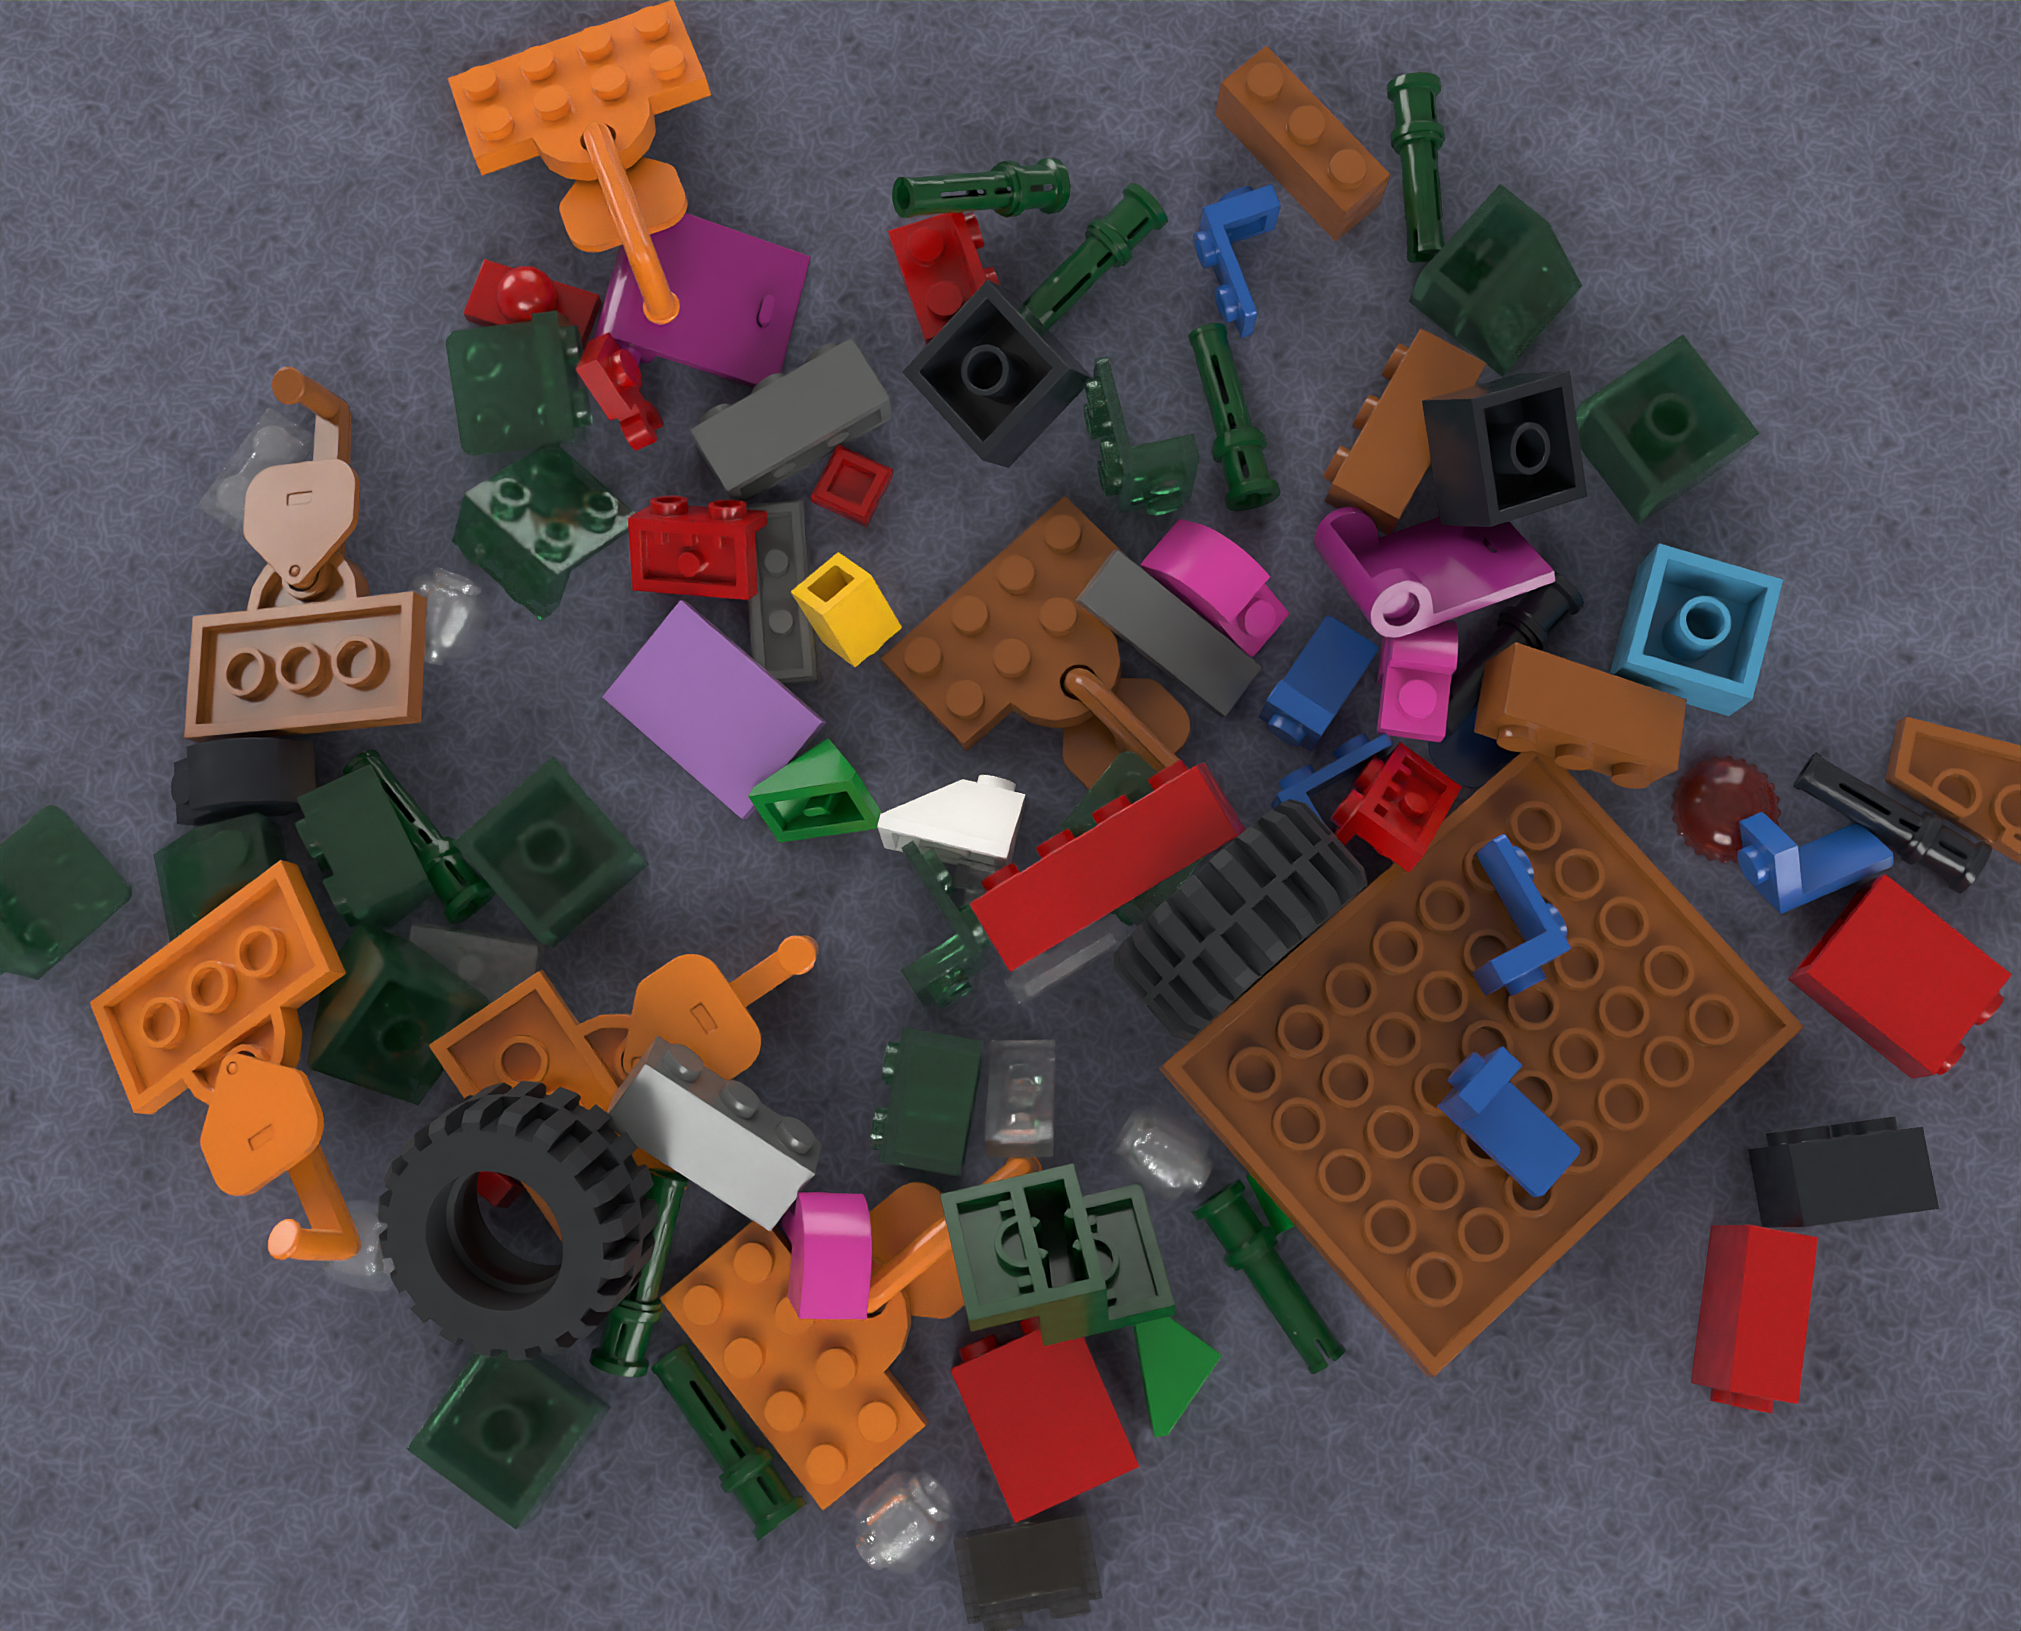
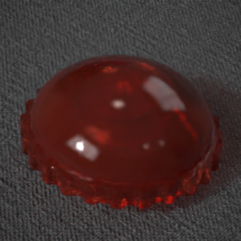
M1714 756L1709 761L1702 760L1697 764L1696 768L1691 767L1687 771L1686 777L1684 776L1679 780V788L1673 793L1675 801L1671 804V809L1674 810L1675 815L1672 817V820L1678 826L1677 834L1684 837V843L1687 847L1691 846L1694 848L1695 854L1705 855L1709 861L1717 859L1723 864L1728 861L1739 863L1737 853L1743 849L1739 821L1763 812L1779 827L1777 819L1781 815V810L1778 808L1780 798L1775 795V785L1767 780L1768 775L1765 772H1759L1755 764L1749 765L1743 758L1735 760L1732 756H1725L1723 759H1720L1718 756Z

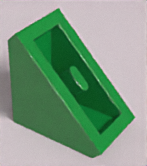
M829 738L753 787L748 795L779 843L878 829L879 818L882 814L855 769Z
M1170 1317L1133 1325L1150 1429L1155 1438L1169 1435L1222 1357L1219 1352Z

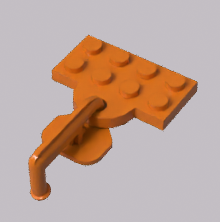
M674 0L645 7L630 15L598 26L585 28L581 32L541 46L530 47L524 52L486 65L476 66L466 72L449 77L448 81L481 175L483 176L540 156L549 170L567 179H575V183L559 206L561 217L572 244L585 252H602L623 244L644 299L643 312L651 322L660 325L673 321L679 314V299L669 288L650 235L670 228L679 222L686 213L688 202L676 169L668 163L642 156L649 150L656 134L654 115L711 95L706 76Z
M283 860L278 861L89 1003L134 1113L154 1114L188 1088L194 1097L209 1105L201 1133L200 1145L217 1186L223 1192L234 1196H248L259 1191L285 1171H288L312 1229L301 1228L300 1224L294 1219L280 1221L269 1235L268 1251L270 1256L276 1260L292 1258L297 1260L345 1261L357 1255L361 1249V1240L319 1143L324 1130L322 1109L308 1077L304 1072L296 1069L300 1060L303 1035L297 1009L345 975L346 971L298 865Z
M809 935L790 936L784 939L775 953L730 983L719 967L709 958L699 954L681 955L639 983L632 1014H601L582 1023H579L544 970H540L428 1046L464 1098L469 1095L475 1096L488 1086L506 1083L513 1088L521 1081L542 1082L546 1085V1094L548 1095L562 1087L581 1096L579 1105L587 1110H590L597 1104L607 1112L614 1093L657 1035L670 1044H681L688 1047L701 1058L704 1066L725 1080L730 1081L754 1063L761 1049L762 1038L760 1029L746 1007L794 974L801 975L808 972L814 966L819 954V945ZM639 1147L631 1154L637 1166L646 1164L648 1169L660 1168L677 1172ZM522 1182L562 1241L558 1222L548 1204L534 1189Z
M1017 1152L1010 1156L1006 1164L982 1184L1042 1171V1165L1033 1154ZM911 1182L905 1184L869 1212L872 1262L867 1313L882 1312L878 1315L867 1314V1319H799L788 1299L792 1245L776 1225L769 1231L755 1221L749 1223L660 1297L668 1311L822 1510H825L930 1422L888 1369L905 1348L912 1325L911 1315L945 1319L955 1314L965 1305L940 1194L943 1193L929 1183Z

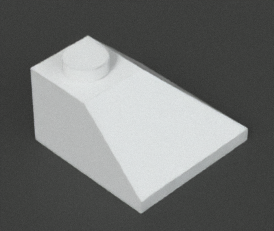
M979 775L978 782L962 779L882 813L877 827L884 848L993 874L1011 863L1025 808V794L1014 792L1016 784L1009 780L990 775Z

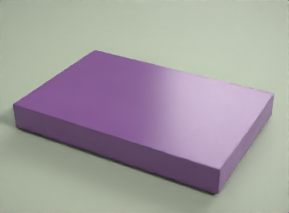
M683 600L678 602L602 696L603 699L741 819H748L756 810L748 797L752 788L797 759L827 723L688 602Z

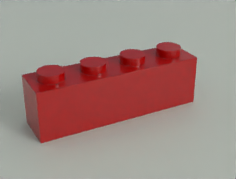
M1182 759L1148 779L1154 791L1131 804L1126 794H1123L1091 814L1097 824L1094 828L1077 838L1074 837L1070 828L1035 848L1041 860L1020 872L1015 862H1012L980 882L986 893L970 902L969 905L1010 972L1236 838L1246 830L1205 762L1195 765L1189 770Z

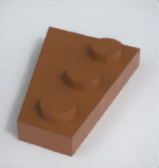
M1907 716L1896 723L1885 782L1977 839L1990 844L1992 848L2021 865V745Z

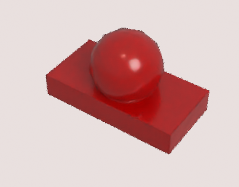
M484 259L463 314L469 322L582 356L602 301L599 294L554 281L548 274L535 266L512 268Z

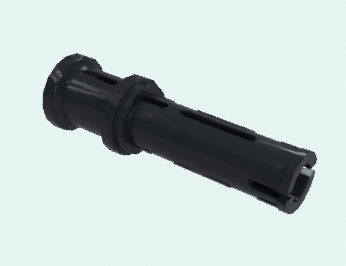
M1554 571L1555 582L1530 590L1515 607L1507 606L1502 610L1497 620L1499 628L1451 678L1445 735L1452 736L1460 724L1478 706L1486 661L1515 642L1543 651L1549 643L1547 636L1568 614L1575 615L1584 607L1582 596L1566 578Z
M1817 752L1808 759L1793 784L1794 788L1801 789L1842 813L1850 820L1857 822L1899 847L1897 854L1901 856L1902 861L1909 865L1918 862L1949 880V888L1959 894L1963 893L1979 876L1992 852V846L1985 841H1979L1975 844L1944 826L1943 817L1937 813L1925 811L1919 815L1878 791L1875 787L1866 784L1825 760Z

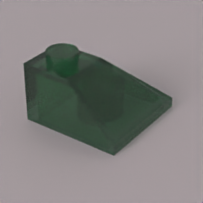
M258 812L193 828L153 854L170 942L278 861H287L281 827L278 823Z
M360 922L338 953L346 974L320 992L307 1064L310 1070L419 1106L444 1071L443 1066L428 1045L488 1006L490 1002L486 996L414 942Z

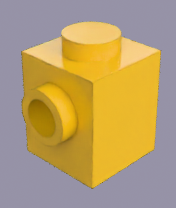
M839 552L791 591L822 643L853 667L858 666L868 656L876 653L888 639L902 628L872 575Z

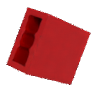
M1884 874L1863 883L1788 980L1907 1076L1914 1079L1935 1074L1943 1075L1958 1062L1966 1048L1960 1041L1973 1024L1976 1026L1982 1025L1998 1010L2004 1000V997L1998 992L2012 974Z
M1711 1225L1691 1377L1692 1384L1711 1387L1709 1401L1772 1414L1774 1400L1798 1404L1818 1237L1754 1225Z
M1036 1316L1020 1321L1019 1324L1023 1334L1000 1345L993 1333L958 1349L962 1362L950 1368L1015 1523L1140 1467L1084 1337L1043 1346Z

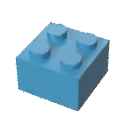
M1659 543L1638 565L1609 674L1687 699L1686 704L1726 716L1732 715L1753 699L1783 579Z

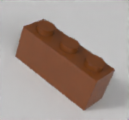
M1267 45L1221 82L1215 112L1217 118L1335 242L1380 205L1391 174Z
M1420 328L1409 348L1398 343L1381 374L1382 377L1390 381L1380 399L1369 394L1352 425L1353 428L1361 431L1351 450L1342 445L1339 446L1323 475V479L1332 483L1325 502L1338 509L1343 507L1360 508L1374 521L1378 531L1391 535L1431 464L1422 400L1475 386L1487 363Z
M1515 642L1485 662L1474 732L1497 739V744L1506 750L1515 752L1534 751L1554 758L1555 764L1569 770L1589 769L1611 776V781L1618 786L1640 789L1646 788L1650 783L1678 770L1687 699Z

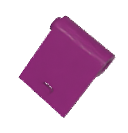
M685 213L682 219L675 225L650 235L669 288L677 296L680 303L677 317L668 324L660 325L651 322L643 312L644 299L623 244L619 246L594 339L610 332L620 349L629 351L638 366L639 363H651L655 356H659L753 388L766 377L781 373L811 256ZM759 309H760V313H759L758 320H759V322H760V327H759V326L757 325V323H756Z
M1343 507L1331 512L1321 521L1314 537L1316 551L1373 628L1379 634L1390 638L1414 633L1555 582L1554 570L1510 521L1492 527L1441 525L1439 516L1394 532L1391 535L1378 538L1376 525L1364 510L1356 507Z

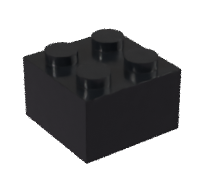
M989 280L985 281L903 371V374L983 461L1007 468L1023 454L1094 379L1014 292Z
M1570 371L1518 373L1422 400L1441 525L1492 527L1587 497Z
M1895 1116L1830 1125V1127L1826 1125L1767 1133L1768 1147L1748 1149L1762 1227L1765 1228L1808 1227L1939 1209L1923 1127L1898 1130Z

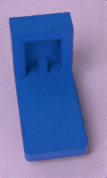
M1272 184L1255 190L1250 186L1240 187L1225 194L1219 202L1204 206L1199 232L1193 234L1194 246L1200 264L1204 269L1213 266L1220 284L1214 290L1219 313L1225 323L1235 322L1240 338L1252 335L1257 318V310L1231 244L1275 230L1281 205Z
M1326 616L1283 681L1280 680L1266 700L1258 718L1266 722L1269 731L1282 741L1295 747L1301 745L1312 752L1378 651L1377 645L1334 617Z
M1365 733L1356 736L1332 752L1337 761L1315 772L1311 764H1308L1280 780L1278 785L1282 791L1275 796L1271 807L1274 810L1282 802L1293 799L1306 803L1321 819L1309 797L1361 769L1374 755L1378 758L1384 756L1393 745L1387 733L1371 742Z
M1763 812L1739 821L1743 848L1737 853L1740 868L1750 884L1780 914L1894 865L1893 852L1867 828L1858 823L1798 847Z
M1502 834L1477 852V858L1526 942L1489 961L1472 974L1485 996L1505 986L1512 997L1546 979L1547 977L1541 967L1572 948L1566 940L1567 927L1561 914L1552 904L1544 902L1532 881L1534 879V871L1528 857L1518 846H1512L1507 836Z
M1503 1046L1483 1057L1474 1051L1448 1077L1447 1081L1453 1088L1437 1107L1531 1196H1543L1579 1156L1580 1147L1509 1081L1523 1065Z

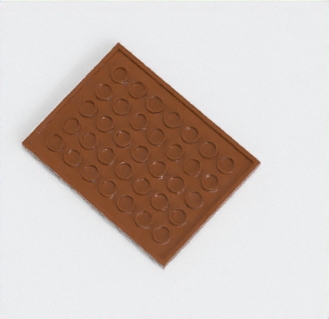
M1529 751L1521 752L1443 820L1425 855L1410 872H1407L1396 863L1391 865L1165 1062L1159 1070L1427 1377H1435L1804 1026L1565 768L1556 765L1554 758ZM1502 834L1507 836L1512 846H1518L1528 857L1534 871V879L1532 881L1544 902L1552 904L1561 914L1567 927L1566 940L1572 948L1541 967L1547 977L1546 979L1512 997L1505 986L1485 996L1472 974L1489 961L1526 942L1477 858V852ZM1503 1046L1523 1065L1509 1081L1580 1147L1579 1156L1543 1196H1531L1437 1107L1453 1088L1447 1081L1448 1077L1474 1051L1483 1057Z

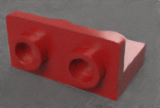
M963 212L939 214L888 231L889 241L926 346L986 280L1000 286L993 266L983 269L977 250L984 248V243L974 212L963 214Z
M670 495L652 498L648 507L628 517L632 591L749 600L758 594L755 532L767 525V511L746 509V502L734 499L712 501L708 504V507L690 506L688 505V498L683 496Z
M1399 742L1384 761L1374 755L1359 772L1351 785L1355 789L1348 793L1330 818L1333 823L1339 826L1334 835L1345 846L1357 834L1372 845L1379 854L1390 858L1407 872H1410L1425 855L1462 786L1402 742Z

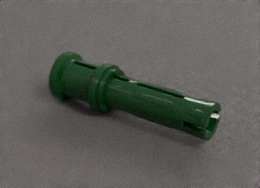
M1429 72L1407 73L1392 79L1387 84V98L1394 102L1396 129L1390 134L1391 147L1395 153L1400 155L1402 164V187L1407 229V261L1410 263L1434 262V253H1436V259L1442 260L1446 257L1438 172V150L1445 141L1444 127L1438 123L1436 96L1441 92V81L1437 75Z
M1044 158L1039 160L1036 165L1021 166L1018 162L1009 160L999 162L989 172L952 173L949 175L914 178L899 177L893 185L892 200L896 213L902 218L981 210H994L1000 216L1010 218L1019 216L1024 210L1039 209L1046 214L1061 212L1067 206L1070 198L1071 185L1065 165L1057 158ZM1051 184L1053 188L1052 190L1044 191L1043 185ZM982 189L984 193H978L977 190ZM966 191L964 195L941 196L943 192Z
M1130 183L1122 192L1124 198L1102 220L1094 219L1088 224L1087 231L1085 232L1086 240L1023 302L1048 330L1111 267L1119 268L1120 266H1125L1132 259L1131 251L1153 229L1160 231L1168 223L1164 209L1142 186Z
M1210 323L1191 331L1188 338L1194 350L1204 395L1207 399L1217 436L1213 441L1211 453L1213 460L1221 463L1229 491L1224 498L1225 504L1230 511H1245L1271 503L1280 496L1281 491L1279 483L1270 478L1263 453V450L1267 447L1266 437L1257 427L1252 426L1241 380L1238 376L1227 339L1226 326L1222 323ZM1217 367L1221 370L1229 398V403L1226 405L1223 402L1215 373V368ZM1244 464L1248 467L1249 478L1244 477L1242 470Z
M376 750L364 751L347 763L343 769V777L353 785L380 822L411 858L410 869L412 877L417 883H426L445 906L443 914L450 924L455 925L467 920L492 900L497 892L494 884L490 880H481L462 856L464 847L458 839H453L450 836L443 837L416 804L413 797L408 794L380 759V755Z
M649 1168L654 1185L645 1193L646 1199H654L658 1205V1224L649 1232L653 1234L656 1242L651 1259L641 1269L642 1277L634 1288L607 1316L600 1346L593 1348L591 1351L590 1364L610 1374L624 1377H642L647 1375L649 1361L645 1358L650 1333L653 1323L661 1320L664 1308L661 1306L662 1300L657 1297L671 1246L684 1189L689 1180L680 1173L666 1169Z
M1237 1179L1204 1200L1191 1213L1197 1221L1205 1220L1226 1251L1223 1260L1228 1268L1232 1267L1234 1271L1240 1269L1244 1271L1257 1293L1261 1296L1308 1366L1307 1369L1310 1374L1318 1373L1329 1365L1314 1345L1315 1340L1327 1357L1331 1358L1334 1362L1346 1352L1343 1344L1338 1342L1275 1250L1274 1246L1278 1243L1276 1239L1277 1233L1272 1226H1263L1242 1195L1245 1186L1240 1179Z
M684 1343L654 1364L651 1371L654 1375L658 1376L686 1417L689 1425L695 1430L723 1471L718 1477L722 1482L720 1487L725 1493H734L755 1524L752 1533L757 1541H759L807 1503L802 1496L794 1497L771 1464L774 1455L770 1449L765 1450L763 1445L757 1448L754 1446L722 1396L716 1391L690 1353L688 1345Z

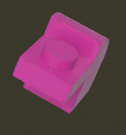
M1179 519L1140 564L1151 577L1193 611L1203 615L1215 629L1251 658L1255 656L1290 614L1265 584L1270 578L1269 574L1237 544L1207 526Z
M1447 620L1402 637L1390 638L1382 635L1377 683L1382 684L1377 734L1383 735L1387 733L1389 736L1441 742L1446 731L1451 676L1457 668L1458 628L1455 621Z
M797 1192V1199L794 1200L782 1216L781 1226L792 1243L788 1299L798 1318L867 1319L872 1239L870 1216L865 1196L863 1194Z

